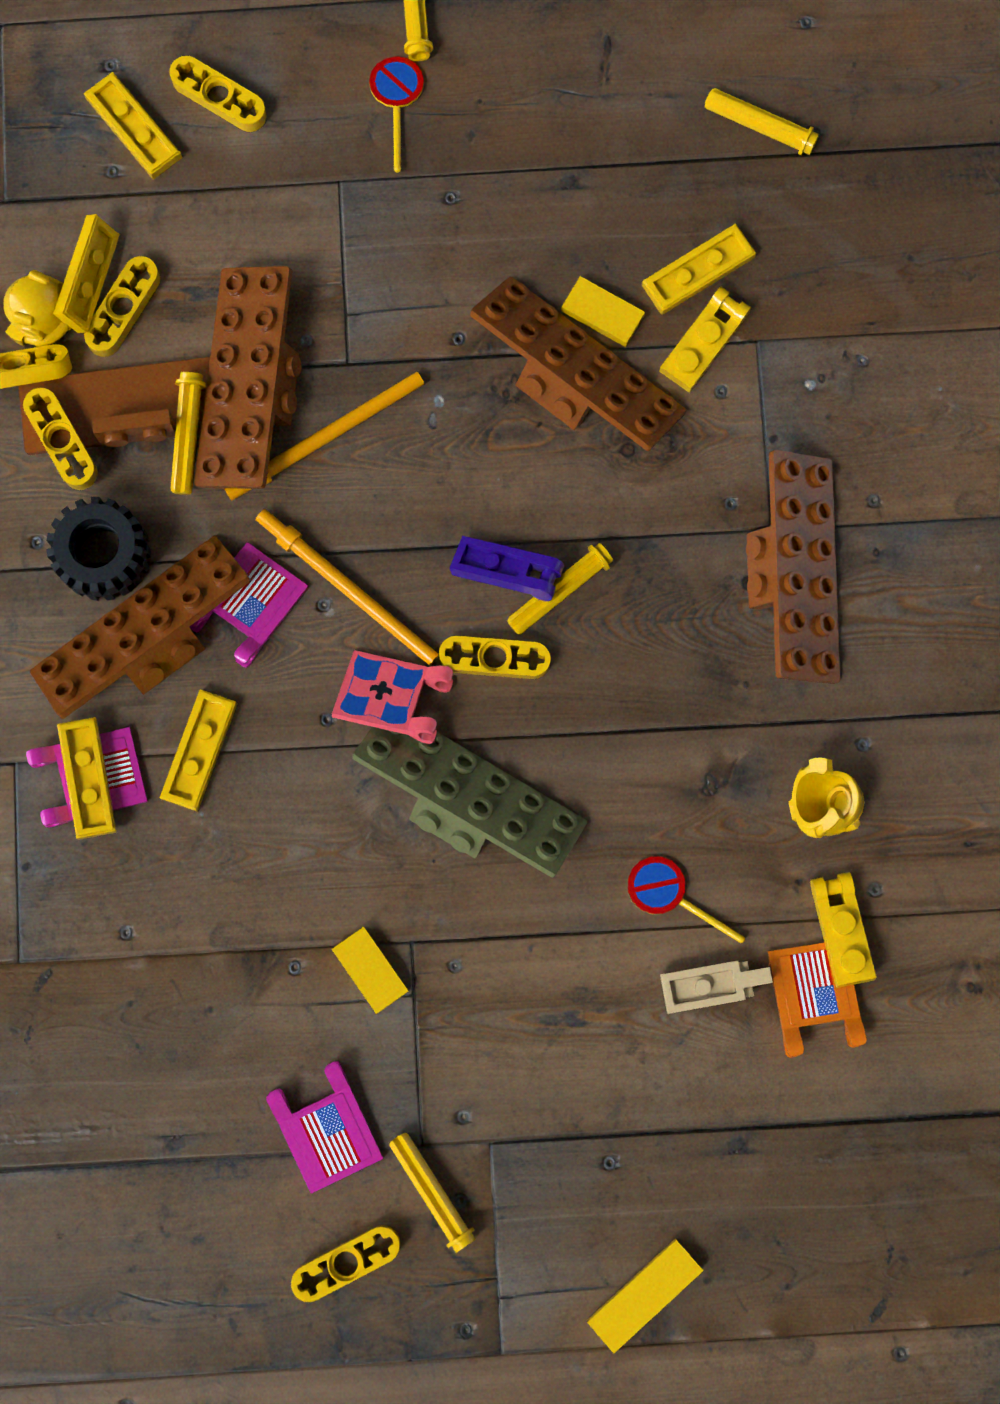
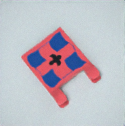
M354 650L332 711V718L406 734L422 743L432 744L437 735L436 720L430 717L413 718L423 685L426 684L439 692L447 693L453 685V670L447 666L426 667Z

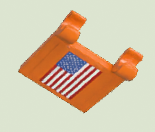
M825 942L767 952L782 1028L784 1050L787 1057H798L804 1052L799 1027L844 1020L847 1045L854 1048L866 1043V1033L860 1016L855 986L850 985L836 988Z

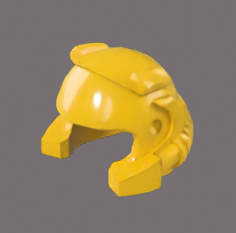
M31 270L27 276L19 278L10 285L4 296L3 309L6 317L11 322L5 332L13 341L24 347L26 344L40 347L51 345L61 339L67 331L70 332L71 328L53 314L63 282L37 270Z
M810 759L809 765L799 770L793 783L792 799L788 801L792 820L797 822L801 831L813 838L838 835L858 829L860 826L858 819L863 813L865 801L863 792L856 780L845 772L833 771L831 759Z

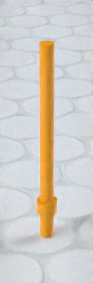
M418 372L413 373L271 459L268 466L266 485L272 482L271 477L423 386L424 381ZM223 488L231 501L251 490Z
M263 509L258 514L255 520L277 538V544L287 552L292 550L429 666L435 662L439 653L302 540L303 535L292 525H284L266 509Z

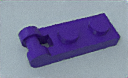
M462 536L450 565V571L453 576L531 594L542 601L552 600L556 590L554 586L555 579L561 577L564 569V563L557 558ZM532 570L541 572L539 579L530 577Z

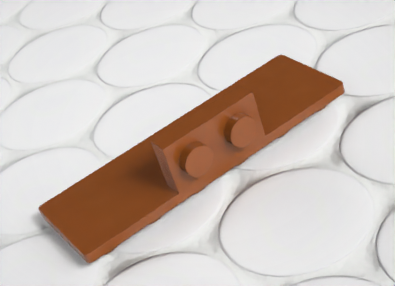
M288 266L223 268L221 271L194 484L199 488L264 489L267 483L274 424L276 426H291L292 414L297 408L296 381L301 373L302 366L300 354L284 342L293 273Z
M508 277L475 305L470 312V316L528 360L515 386L573 430L582 424L591 408L643 449L650 451L686 412V409L671 396L647 380L642 374L622 361L612 351L605 348L583 329L576 326L513 277Z
M210 357L69 374L55 380L18 386L25 452L28 455L48 453L23 408L25 396L36 388H46L54 393L86 448L99 446L121 447L130 442H160L166 438L175 437L179 386L175 385V380L180 378V372H195L203 375V382L207 386ZM206 388L201 389L197 434L201 432ZM42 399L37 402L38 409L36 411H39L47 423L54 419L47 409L49 403H45ZM64 429L55 431L50 439L51 446L54 448L67 446L71 439L70 432Z
M773 450L769 452L771 526L747 533L746 554L749 608L762 610L774 607L775 671L777 678L828 684L839 683L840 660L832 460Z
M212 536L53 654L42 660L30 670V673L61 719L69 716L124 674L131 679L144 695L205 650V647L189 626L248 584L250 578L217 536Z

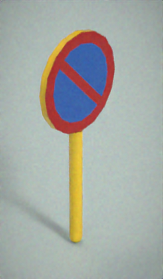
M394 56L385 58L376 64L371 71L369 85L372 95L378 102L387 107H393L394 171L399 173L401 171V107L408 106L418 99L423 91L424 78L421 69L415 62L408 58Z
M662 856L648 857L639 861L631 870L628 878V893L632 902L640 910L649 914H664L673 910L679 904L737 942H745L744 936L683 898L685 878L681 869L672 860Z

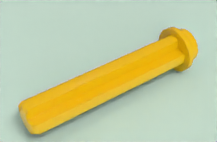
M403 0L407 37L404 52L412 61L427 60L433 51V43L429 41L425 0Z
M716 88L709 92L705 101V108L793 147L799 150L798 154L801 156L803 152L808 155L811 154L819 137L818 133L813 132L814 127L812 126L806 129Z
M180 372V378L175 380V385L179 386L170 489L175 494L189 495L192 493L201 389L206 388V383L203 382L202 374Z
M600 543L595 547L590 545L588 547L589 553L561 574L560 578H556L554 582L556 590L551 601H542L533 597L509 616L507 622L514 632L518 635L522 634L602 568L608 571L610 569L609 564L614 560L605 547Z
M402 1133L390 1142V1148L450 1241L446 1246L448 1248L452 1246L455 1253L476 1240L472 1234L475 1229L473 1227L467 1228L409 1134Z

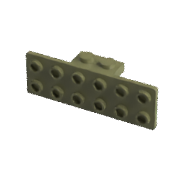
M372 727L352 756V759L418 798L409 820L416 823L422 830L436 835L451 844L457 851L466 853L474 859L480 853L486 840H489L539 871L554 878L587 824L584 818L437 732L435 741L432 744H426L406 734Z

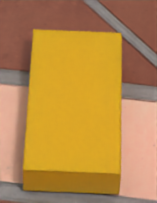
M581 276L561 307V312L624 347L628 345L645 315V312Z
M362 927L332 948V951L376 1014L409 992L365 927Z

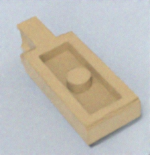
M732 961L660 974L667 1014L746 1000L747 997L754 996L752 986L773 983L770 967L749 971L748 961Z

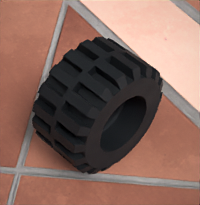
M91 497V503L89 504L80 499L75 501L77 508L72 511L66 506L61 511L65 517L61 521L57 518L54 519L51 526L55 529V532L48 533L46 540L51 545V548L46 549L47 557L53 563L51 567L54 572L76 594L82 597L87 595L90 600L99 601L100 597H104L109 601L115 599V593L120 592L123 596L130 593L127 587L132 583L136 586L142 581L139 577L140 573H147L149 568L146 558H151V549L147 545L149 539L139 521L124 505L120 507L115 500L109 498L106 502H103L100 497ZM102 531L113 532L118 535V552L108 564L98 568H89L80 563V549L89 536Z

